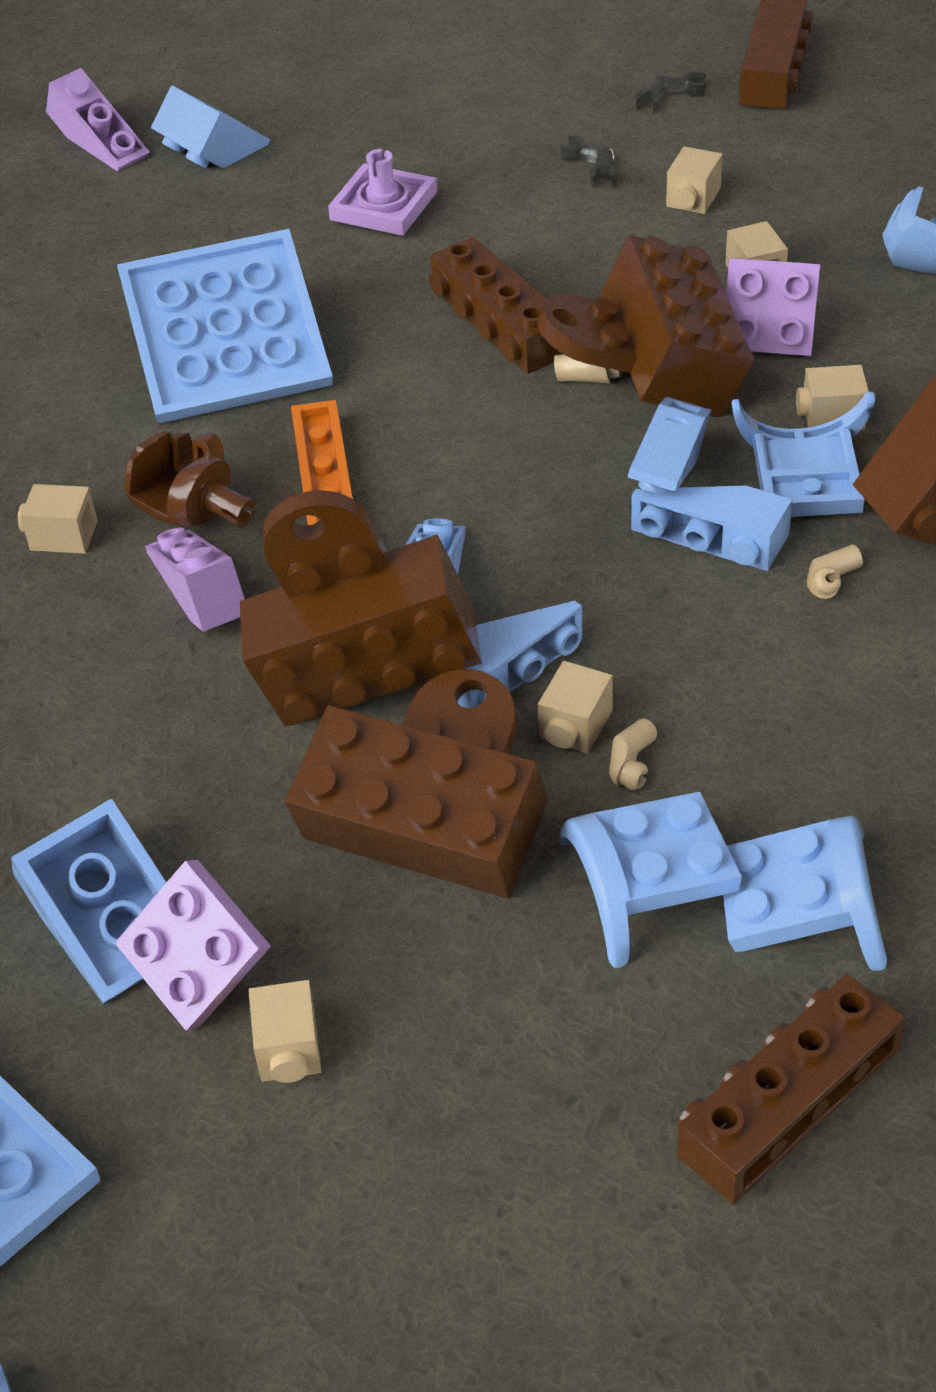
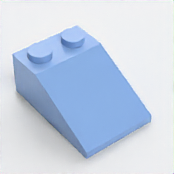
M110 799L11 857L14 877L43 922L103 1005L144 980L115 943L166 884V881L116 804Z

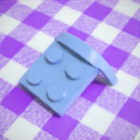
M866 392L853 409L831 422L801 429L777 428L763 424L753 419L744 411L739 399L732 400V409L737 428L754 450L760 490L792 499L791 517L863 513L865 499L852 485L859 476L852 438L868 421L874 409L875 393Z
M700 792L570 818L564 822L561 828L560 845L573 844L588 875L603 926L608 960L614 968L625 966L629 960L627 915L739 892L742 876Z
M855 816L835 818L727 846L742 876L739 892L723 895L728 941L734 952H744L854 925L869 968L873 971H881L886 968L887 956L878 923L864 853L863 838L865 834L860 821Z

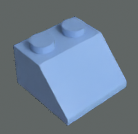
M171 85L151 126L152 129L165 136L162 141L164 145L183 154L185 149L189 150L186 158L206 169L210 162L224 169L267 146L270 142V139L173 85Z

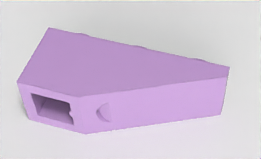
M82 68L49 82L46 113L68 139L116 171H120L150 155V151Z
M173 528L164 531L157 536V542L145 546L147 554L185 614L200 630L204 632L240 617V601L245 598L231 557L190 529L185 531L184 528Z

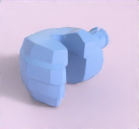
M917 187L915 190L912 189L904 200L897 205L882 236L888 256L894 266L922 273L936 274V217L928 221L915 216L923 191V187Z

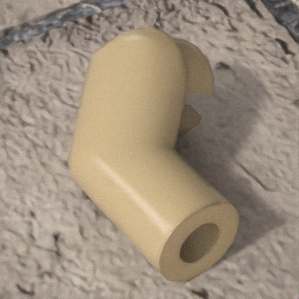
M852 544L813 559L806 582L811 594L820 599H828L836 595L841 586L840 576L862 566L863 559L859 549Z
M648 719L637 720L613 739L609 776L612 782L619 788L621 785H624L627 789L636 791L646 781L643 775L648 772L647 766L636 760L638 753L655 741L657 737L656 727Z

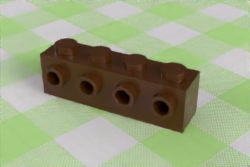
M808 0L760 1L741 67L739 105L760 106L766 109H786L789 93L796 94L799 73L802 72L803 58L807 52L808 37L811 34L814 11L807 10Z
M475 237L453 243L447 248L430 255L432 273L429 275V283L434 294L438 298L443 297L453 306L460 318H466L473 324L483 339L493 342L509 362H515L522 370L529 374L553 363L554 356L562 355L561 352L552 347L543 338L537 326V319L547 299Z
M848 973L830 989L827 987L820 988L811 996L803 1013L790 1025L786 1023L778 1025L766 1038L762 1050L748 1062L740 1060L735 1063L725 1074L720 1087L705 1101L702 1098H698L685 1108L677 1122V1157L734 1205L899 1051L905 1017Z

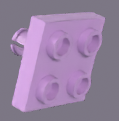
M383 149L372 150L366 155L367 164H362L329 204V218L336 222L404 236L437 193V179L435 177L395 170L392 167L393 156L390 151L386 150L384 152L385 159L383 160Z
M729 258L726 296L751 352L811 356L820 264Z
M199 860L185 861L115 943L186 1031L200 1027L271 947Z

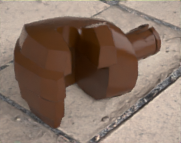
M165 430L139 444L128 460L124 486L129 500L139 509L165 523L183 527L196 526L208 521L216 513L236 526L243 528L249 524L256 511L253 509L256 506L254 499L230 489L231 471L227 462L224 461L222 442L215 433L205 432L197 436L192 444L189 432L172 434Z

